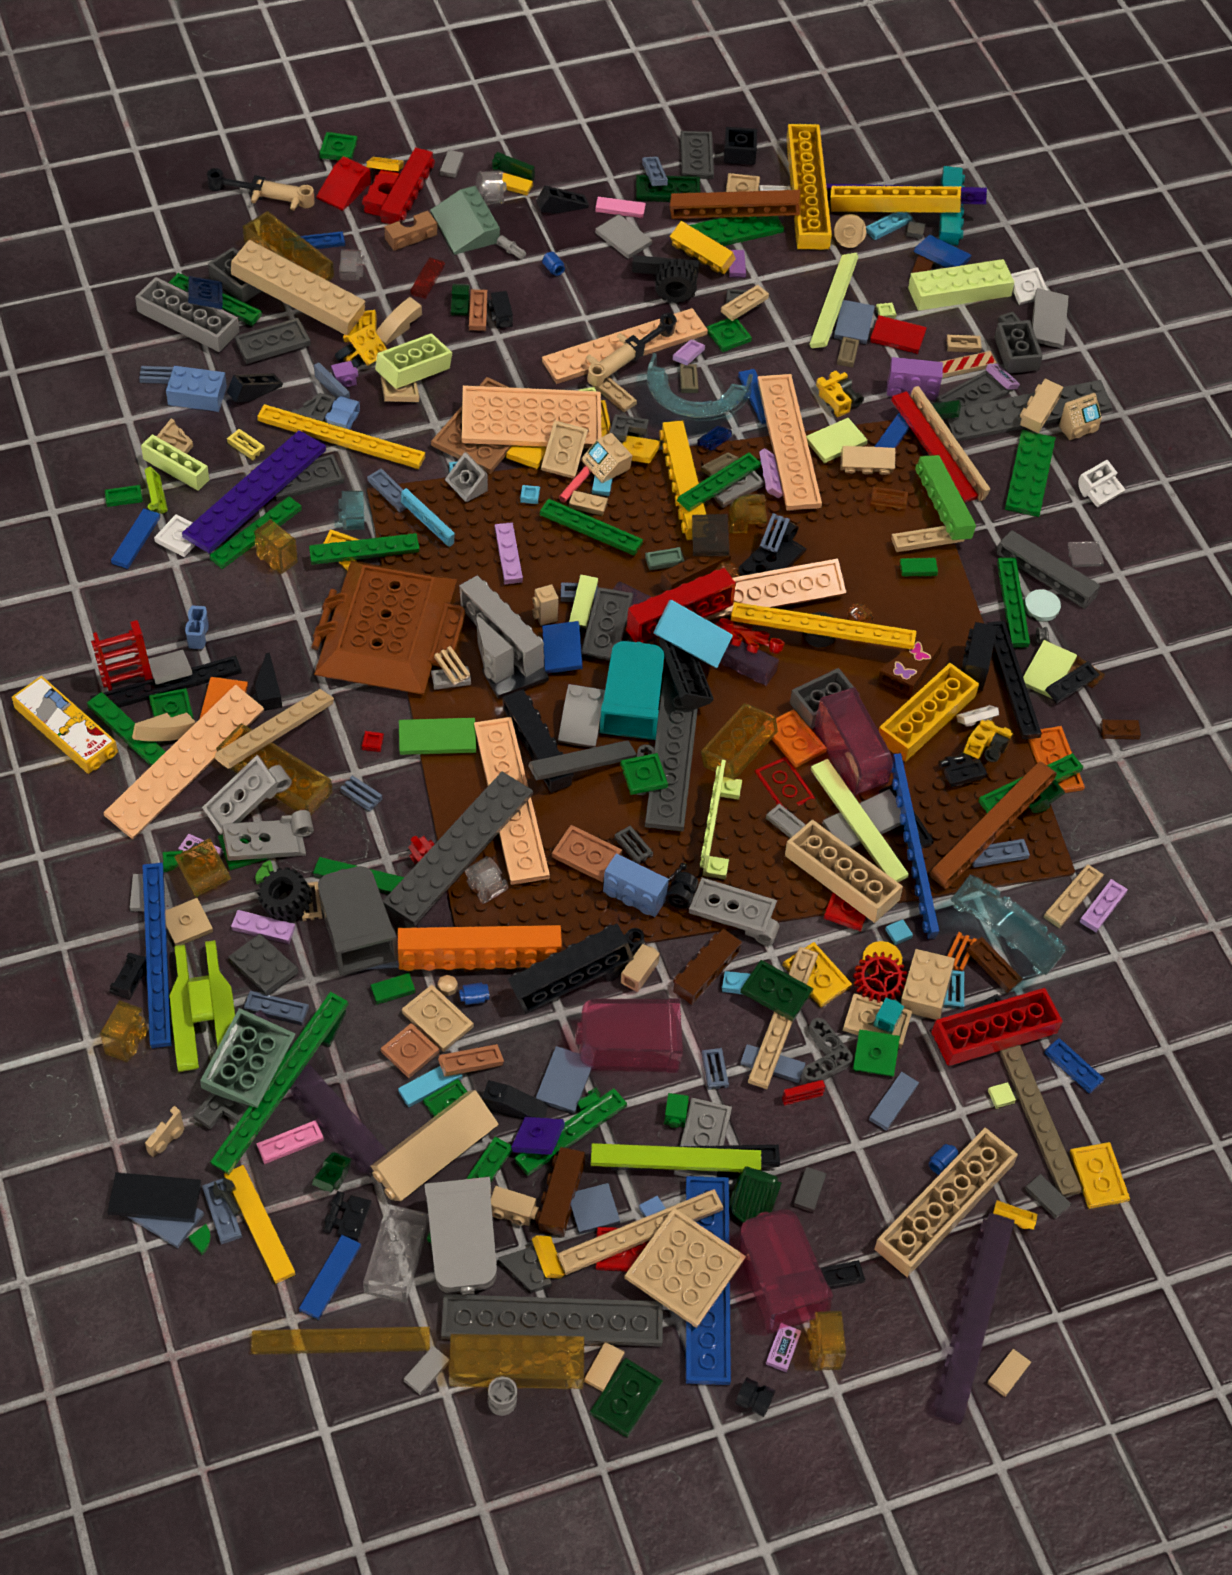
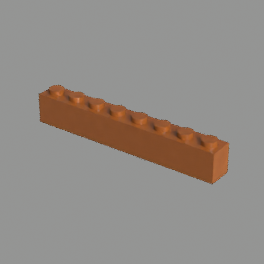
M800 190L675 193L671 195L670 201L672 219L800 215L801 210Z

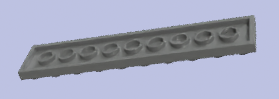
M1097 380L1063 387L1061 397L1045 424L1060 422L1065 403L1092 393L1096 394L1100 413L1111 412L1113 407L1102 381ZM1036 393L963 406L960 409L959 417L945 419L946 425L957 442L1024 429L1026 427L1020 425L1022 420L1020 414L1023 408L1027 409L1030 397L1035 396Z
M669 669L664 671L654 754L658 753L668 782V788L649 791L645 827L684 831L698 708L691 709L682 706Z
M502 771L383 900L385 908L415 926L531 798L533 790Z
M444 1294L441 1339L598 1345L608 1343L610 1345L662 1347L663 1304L658 1301Z

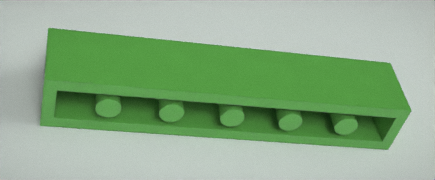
M940 456L919 457L915 468L916 473L919 475L922 485L925 486L928 497L931 498L934 504V508L940 515V520L944 523L947 533L952 540L972 539L976 524Z

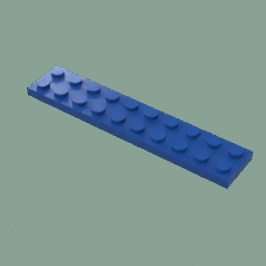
M686 1176V1200L715 1189L723 1205V1210L698 1220L696 1223L729 1244V1178ZM730 1282L697 1328L686 1321V1384L730 1385L731 1383Z

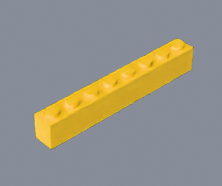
M832 186L831 212L960 213L961 187Z
M663 422L662 430H659V437L664 442L662 443L663 453L667 455L665 461L666 466L670 468L669 479L673 480L672 492L676 493L675 504L679 506L678 517L683 522L681 523L682 533H685L687 540L708 538L709 524L704 504L689 512L677 502L678 496L699 484L684 422Z

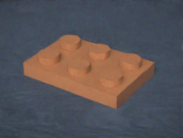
M571 825L553 850L552 858L604 882L606 868L616 853L622 854V849Z

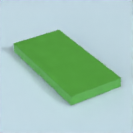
M475 718L399 720L400 755L476 753Z

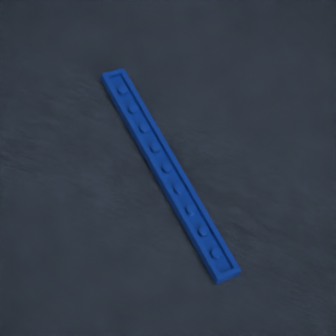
M901 753L893 754L888 767L889 772L893 774L894 778L892 779L893 790L897 792L896 805L901 811L900 824L904 825L903 838L904 842L908 844L907 857L912 863L911 876L916 881L915 894L917 897L919 896V913L923 915L924 919L922 927L924 933H927L928 939H936L939 927Z
M163 863L142 865L149 1039L151 1048L172 1046Z

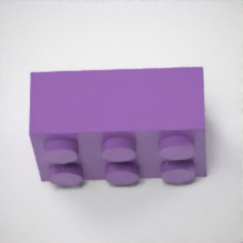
M892 357L887 380V396H894L906 391L910 395L913 388L919 386L928 400L936 401L942 381L943 362Z

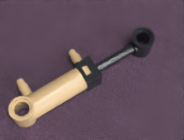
M212 168L207 172L210 190L221 191L224 185L250 189L252 203L262 200L263 197L292 202L290 207L292 211L297 208L298 204L303 208H310L315 203L314 189L309 185L297 187L266 181V177L257 175L249 183L227 179L223 176V171L218 168Z
M671 313L662 314L658 328L641 340L635 335L626 338L619 333L617 338L624 345L600 362L591 355H587L586 359L591 363L587 377L588 383L595 387L602 385L604 379L631 360L635 362L644 354L645 344L660 334L665 337L672 336L677 322L675 315Z

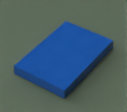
M932 235L927 236L914 249L915 253L945 268L965 265L972 256Z
M579 621L542 626L546 673L583 669Z

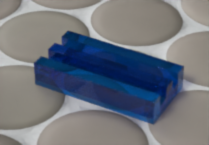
M717 426L697 439V445H703V448L709 447V450L712 451L732 437V430Z

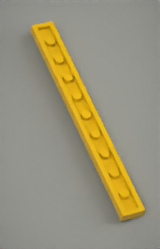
M265 404L257 415L259 422L293 432L300 430L310 437L416 469L420 468L425 459V452Z
M734 602L731 614V621L912 650L915 644L916 631L737 602Z

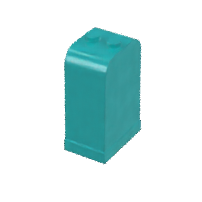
M621 641L613 646L604 701L601 707L599 733L656 740L664 664V652L659 646Z

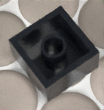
M726 127L724 163L755 165L757 129Z

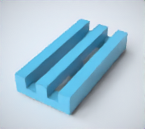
M953 971L951 977V1001H948L947 991L944 1008L951 1007L955 1009L959 1007V1009H964V971ZM956 976H959V1002H956Z

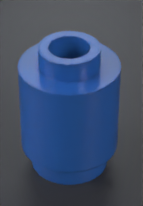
M548 252L544 255L542 263L549 272L555 276L561 275L565 270L564 262L555 252Z
M482 982L462 985V989L459 990L460 1001H464L465 1005L484 1003L485 1000H489L488 985L482 984Z
M944 1144L930 1158L929 1167L931 1170L940 1175L958 1156L957 1148L953 1145Z

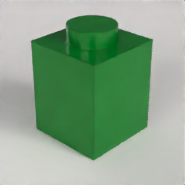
M668 1093L664 1125H669L672 1128L685 1127L689 1096Z

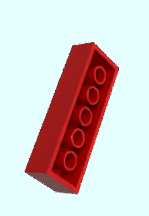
M724 567L720 570H714L703 577H698L689 583L681 584L675 589L667 590L656 597H650L644 602L634 604L628 608L626 631L634 642L647 643L659 638L653 632L669 600L675 601L703 618L733 606L736 582Z
M1042 988L935 1020L931 1033L947 1065L951 1066L1057 1034L1063 1021L1046 988Z

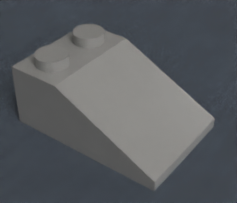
M477 617V639L484 673L487 678H491L497 684L514 674L513 647L482 618Z
M568 685L558 743L589 748L596 747L605 690Z

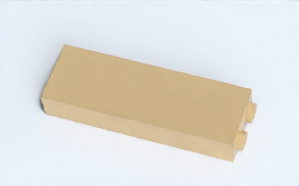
M467 1091L371 1165L373 1169L372 1174L379 1183L382 1182L386 1188L384 1192L389 1199L402 1201L499 1124L477 1091Z

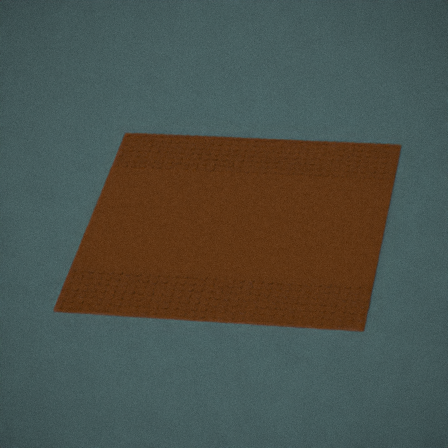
M893 420L855 425L868 440L867 444L862 447H875ZM911 428L895 449V469L888 475H882L880 472L863 474L862 471L845 473V470H840L841 456L824 463L808 445L822 501L821 508L786 510L784 497L782 496L778 499L770 495L766 491L765 483L763 487L723 508L713 497L704 502L709 532L708 538L687 540L685 533H682L681 523L683 522L678 517L679 506L675 504L676 493L672 492L673 480L669 479L670 468L666 466L665 457L667 455L663 453V450H658L650 463L631 461L629 470L612 478L610 496L592 494L595 475L591 472L576 491L608 498L605 512L601 516L580 510L576 511L643 539V544L635 556L541 516L540 510L548 499L569 507L571 497L563 503L559 500V496L573 481V478L541 470L542 465L538 469L523 467L493 471L491 474L487 473L488 491L468 502H465L446 482L445 478L399 483L398 485L403 490L407 488L446 526H451L449 528L455 533L454 544L450 547L440 540L410 510L405 509L399 512L374 487L367 489L376 538L417 533L419 543L418 553L380 557L382 566L457 579L450 604L461 606L459 585L478 575L487 582L493 592H497L500 599L504 603L506 602L511 610L518 614L521 620L526 625H529L533 633L537 637H541L542 640V626L566 623L570 620L574 602L561 601V583H579L580 575L598 578V587L634 593L632 605L639 604L650 597H656L665 592L660 587L661 572L672 568L668 567L649 571L645 553L680 547L684 561L720 543L731 554L728 573L732 578L738 577L735 575V570L760 547L771 516L774 513L777 516L780 515L790 519L792 523L799 527L796 536L792 540L807 549L791 567L838 559L846 590L845 595L776 607L775 609L807 614L826 612L834 618L916 631L915 642L926 634L943 641L941 653L913 695L909 697L878 681L881 668L906 650V648L836 638L834 643L827 647H815L804 639L803 632L732 621L734 625H750L753 627L752 631H766L770 634L768 641L771 638H778L784 641L785 644L783 650L779 654H775L769 651L768 646L757 643L759 645L758 652L752 653L747 650L748 644L742 639L740 646H734L729 642L717 668L699 659L714 700L697 710L684 831L645 827L649 793L646 795H630L621 768V762L573 772L574 776L572 777L571 786L551 793L544 780H536L528 767L532 759L515 731L528 787L533 790L531 800L550 879L511 885L498 833L447 890L455 927L561 925V951L571 944H577L585 940L591 934L603 931L606 926L618 923L624 935L632 928L642 930L645 944L717 933L722 929L726 931L739 929L690 914L689 908H675L667 901H665L656 917L642 913L641 910L633 906H627L617 898L609 897L603 892L604 882L552 858L553 850L571 825L622 849L621 856L633 861L614 839L616 833L631 826L653 852L651 858L647 857V860L641 861L639 865L669 878L679 868L681 863H685L687 868L681 872L694 875L698 880V886L701 879L705 878L777 900L771 919L778 923L823 916L825 914L833 891L785 856L786 844L790 838L766 819V815L777 806V803L754 770L786 756L763 730V725L794 709L790 704L793 689L837 668L842 671L860 694L857 708L811 729L827 747V751L795 769L816 799H808L805 804L798 806L797 802L810 796L785 761L760 772L784 808L787 807V810L805 825L814 820L825 828L823 820L840 813V811L811 771V766L828 759L858 803L878 795L880 789L892 785V779L894 778L893 774L889 772L888 764L894 753L876 741L879 727L949 663L961 670L963 656L966 654V641L970 640L968 639L969 629L974 628L975 622L984 623L955 543L896 552L891 540L892 534L945 526L940 520V515L934 508L931 498L928 497L927 490L922 485L919 475L916 473V464H918L922 453ZM821 429L805 431V434L807 436ZM770 436L689 446L698 483L710 477L702 473L701 466L726 453H731L740 458L749 452L758 461L761 460L759 452L765 448L773 453ZM581 460L578 465L576 476L586 466ZM760 465L755 472L765 481L763 468ZM522 485L540 487L538 504L520 502ZM777 520L774 521L771 531L774 529ZM513 523L523 583H504L495 524ZM460 525H476V528L460 527ZM900 558H936L938 574L937 576H902L899 563ZM767 559L768 562H775L774 559ZM757 569V570H756L758 573H760V572H765V571L762 570V569ZM393 585V586L390 587V588H392V589H398L399 586ZM553 585L558 596V621L540 626L538 619L533 617L532 609H534L532 598L535 597V589ZM857 607L858 609L851 615V611ZM465 614L464 624L455 653L465 667L468 666L471 685L434 690L430 672L424 695L407 692L413 719L475 718V722L507 718L503 710V698L497 699L482 672L484 667L478 647L477 626ZM731 616L722 617L731 620ZM721 618L711 619L708 621L716 625V623L719 622ZM580 628L581 650L587 631L584 628ZM625 630L623 641L634 642ZM661 637L645 644H653L660 647L659 639ZM992 651L983 691L977 690L976 697L958 713H965L989 705L997 707L999 715L994 716L990 721L994 722L997 727L1010 729L1011 733H1013L1006 751L1001 753L996 762H990L985 758L984 754L988 746L983 750L979 759L987 772L986 778L951 788L944 774L945 768L948 767L941 768L939 766V760H943L946 756L950 755L953 757L960 755L964 751L968 738L980 724V721H977L975 725L965 726V724L957 721L956 715L906 762L903 761L913 810L934 840L933 845L922 849L932 898L1067 877L1075 873L1052 806L1049 804L1050 808L1040 813H1033L1027 807L992 843L1024 839L1030 854L1029 859L974 868L971 864L946 889L929 877L932 869L987 814L978 802L979 797L1025 776L1036 765L1027 739L1022 740L994 651ZM582 656L583 669L547 674L549 681L524 690L526 695L531 697L534 709H538L542 723H546L549 735L556 740L559 752L568 754L591 749L589 747L558 743L564 703L569 684L605 690L610 665L608 660ZM664 658V664H663V674H662V683H661V691H660V700H659V709H658V710H660V702H661V694H662L664 671H665V669H668V666H667V663H666V661H665V658ZM432 665L431 671L442 670V668ZM598 733L596 747L628 740L637 754L638 748L642 745H650L655 750L656 740ZM477 737L476 753L420 754L437 841L488 787ZM722 760H726L723 777L742 780L739 800L720 797L710 852L712 857L729 859L726 880L702 876L703 868H700L717 766H721ZM775 771H784L788 776L787 781L783 784L774 782L772 775ZM777 773L774 776L777 781H784L786 778L782 773ZM785 785H794L797 788V795L793 798L785 797L782 793ZM787 787L784 789V792L787 795H794L795 789ZM898 826L881 834L909 874L908 878L898 882L903 888L900 901L896 904L919 900V896L917 897L915 894L916 881L911 876L912 863L907 857L908 844L904 842L903 830ZM626 833V834L630 837V839L633 840V841L636 843L637 847H638V848L642 851V853L644 854L645 852H644L643 849L637 844V842L632 838V836H631L629 833ZM863 844L852 848L878 867ZM672 880L668 883V890L671 887ZM711 898L709 902L712 904H716L719 902V900L716 898ZM730 904L728 905V908L734 910L737 909L738 906L736 904ZM635 938L631 942H638L640 939ZM463 968L465 972L486 970L485 968H475L473 970Z

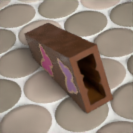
M929 634L924 635L915 642L913 650H904L883 666L880 670L878 681L911 697L941 653L943 641Z

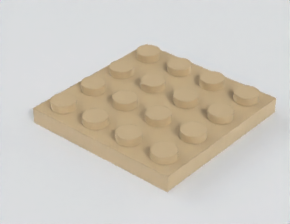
M673 1208L626 1273L625 1279L697 1328L739 1269L746 1256Z

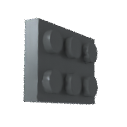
M258 934L228 956L229 961L266 996L298 973V968L261 934Z

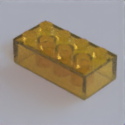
M744 703L701 750L703 766L716 772L717 766H721L722 760H726L724 776L735 780L778 732L776 716Z

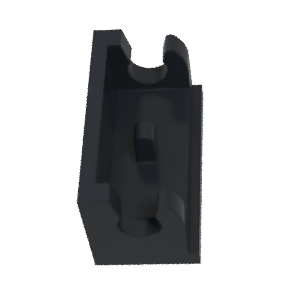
M128 953L126 962L116 981L110 985L109 992L131 1000L147 970L145 956Z

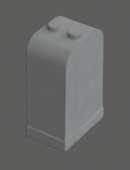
M490 1177L424 1184L428 1204L434 1271L438 1287L445 1293H461L462 1295H474V1291L489 1289L494 1285L497 1278Z

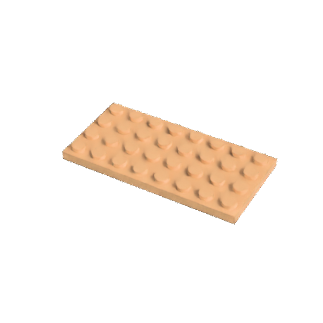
M463 386L462 443L547 447L554 420L588 429L583 448H591L596 440L602 437L601 392Z

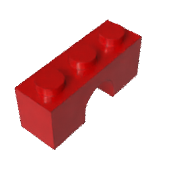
M384 169L380 170L379 174L374 178L373 185H370L367 196L363 197L362 204L364 205L365 213L381 217V208L396 183L399 173Z

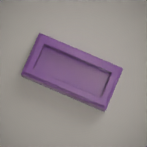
M731 250L736 259L729 268V277H746L744 250Z

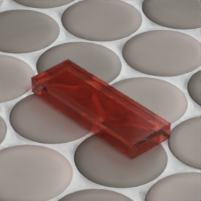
M429 257L410 293L427 298L442 272L445 262Z

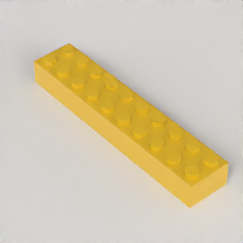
M788 124L786 142L791 190H800L801 194L800 215H794L797 249H830L832 233L820 125Z

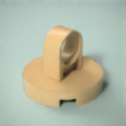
M844 215L835 224L834 236L842 246L847 248L856 247L865 239L866 225L857 215Z

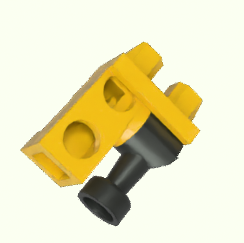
M833 371L829 375V380H826L824 377L817 379L816 386L819 389V397L823 398L834 409V414L837 418L849 413L851 404L854 407H858L864 401V397L860 393H855L851 388L852 380L848 378L845 372L840 374L837 371Z
M981 720L980 724L968 738L963 753L979 759L985 747L988 746L984 754L985 758L990 762H996L1001 753L1006 751L1013 733L1006 727L1000 728L995 726L994 722L990 720Z

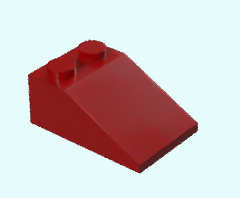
M343 156L332 168L317 194V199L344 211L371 184L370 168Z

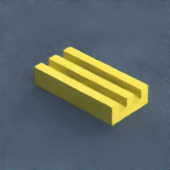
M238 429L227 438L228 444L251 460H254L255 456H259L260 452L263 453L265 451L264 445L241 429Z

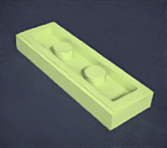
M580 575L569 622L579 621L580 628L587 629L598 578Z

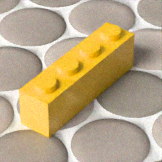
M682 221L670 235L672 245L675 248L683 249L688 256L698 258L700 263L703 265L708 264L717 273L725 274L736 259L731 250Z

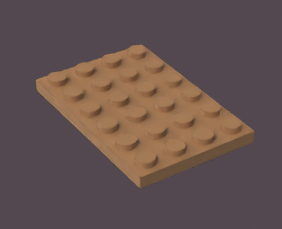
M488 377L479 385L483 387L510 388ZM462 406L431 441V446L458 459L461 458L464 452H467L489 474L494 471L513 446L462 443Z

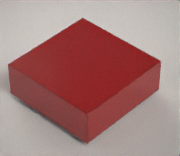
M365 731L362 750L381 752L384 733Z

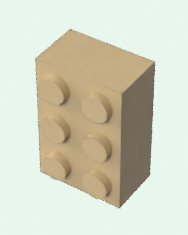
M915 949L901 1005H904L905 1009L911 1010L914 1015L934 1020L940 1019L954 969L955 958Z

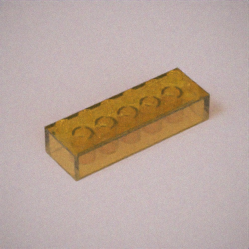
M269 211L242 226L246 243L248 240H251L327 281L334 278L333 262Z
M241 723L216 748L217 752L249 733L252 729ZM272 742L230 768L234 772L239 773L256 755L261 758L268 769L275 765H281L292 780V784L287 790L276 793L274 797L296 811H309L310 815L333 793L332 780Z
M451 1334L449 1387H489L495 1378L503 1376L512 1379L517 1388L583 1389L584 1336Z

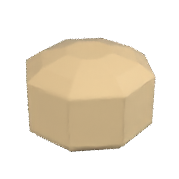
M445 975L440 977L437 987L443 995L450 996L455 994L458 983L455 977Z

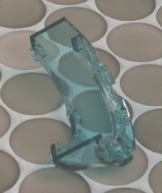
M653 353L648 366L647 384L652 396L666 410L685 419L711 421L727 417L742 408L751 395L753 375L749 374L745 386L732 383L727 392L721 396V399L712 402V400L706 402L684 400L671 391L665 369L656 367V353Z
M969 875L951 898V901L954 902L953 907L961 913L966 911L992 928L990 931L999 938L1003 936L1008 940L1006 942L1007 945L1014 950L1019 949L1033 965L1032 969L1040 976L1043 974L1047 975L1069 950L1068 946L1062 945L1063 941L1054 933L1048 934V929L1042 922L1011 898L1001 897V892L989 883H983L984 881L975 875Z

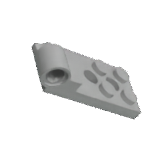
M256 755L202 808L220 835H222V824L240 823L266 797L271 799L276 793L287 790L291 786L292 780L281 765H275L268 769L261 758ZM243 791V798L241 800H238L239 793ZM229 804L230 809L225 813V807Z
M299 810L292 815L282 816L281 820L222 824L228 861L306 856L303 837H307L314 832L310 812L306 810ZM265 837V838H267L269 841H268V842H262L259 838ZM240 839H248L249 843H242Z
M705 878L701 879L689 908L690 914L745 930V935L754 937L756 941L763 945L773 944L780 927L777 921L771 919L777 900ZM711 898H716L719 900V902L716 904H712L709 902V900ZM736 904L738 908L732 910L728 908V905Z

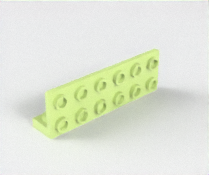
M722 760L721 766H717L700 862V868H703L702 876L726 880L729 859L710 856L720 797L739 800L742 780L723 777L726 760Z

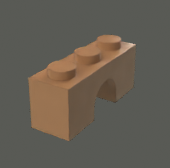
M429 211L414 215V226L404 227L399 221L384 226L385 240L393 251L437 235V222Z

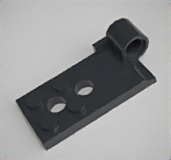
M789 521L778 552L775 553L759 547L735 570V575L739 577L758 573L757 569L767 572L791 567L807 550L792 540L796 536L799 527ZM781 522L772 544L773 548H775L784 522ZM774 529L770 532L768 536V539L765 544L767 546L769 544ZM767 559H774L775 562H768Z

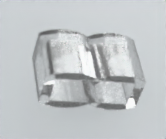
M341 249L340 282H360V277L364 276V268L361 266L365 265V255H362L361 250Z

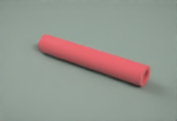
M587 466L580 471L559 496L561 502L565 503L571 497L573 491H576L589 476L591 471Z

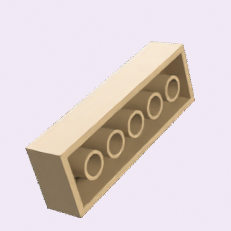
M811 820L787 841L785 851L787 858L874 923L900 901L903 888L901 884L814 820Z

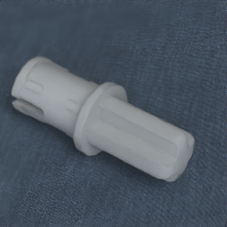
M503 235L497 239V245L504 248L508 254L512 253L519 259H523L526 256V252L518 247L516 242L508 240Z

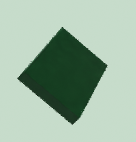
M760 960L740 992L793 1022L814 988Z
M625 1357L590 1410V1415L628 1438L660 1389L663 1380Z

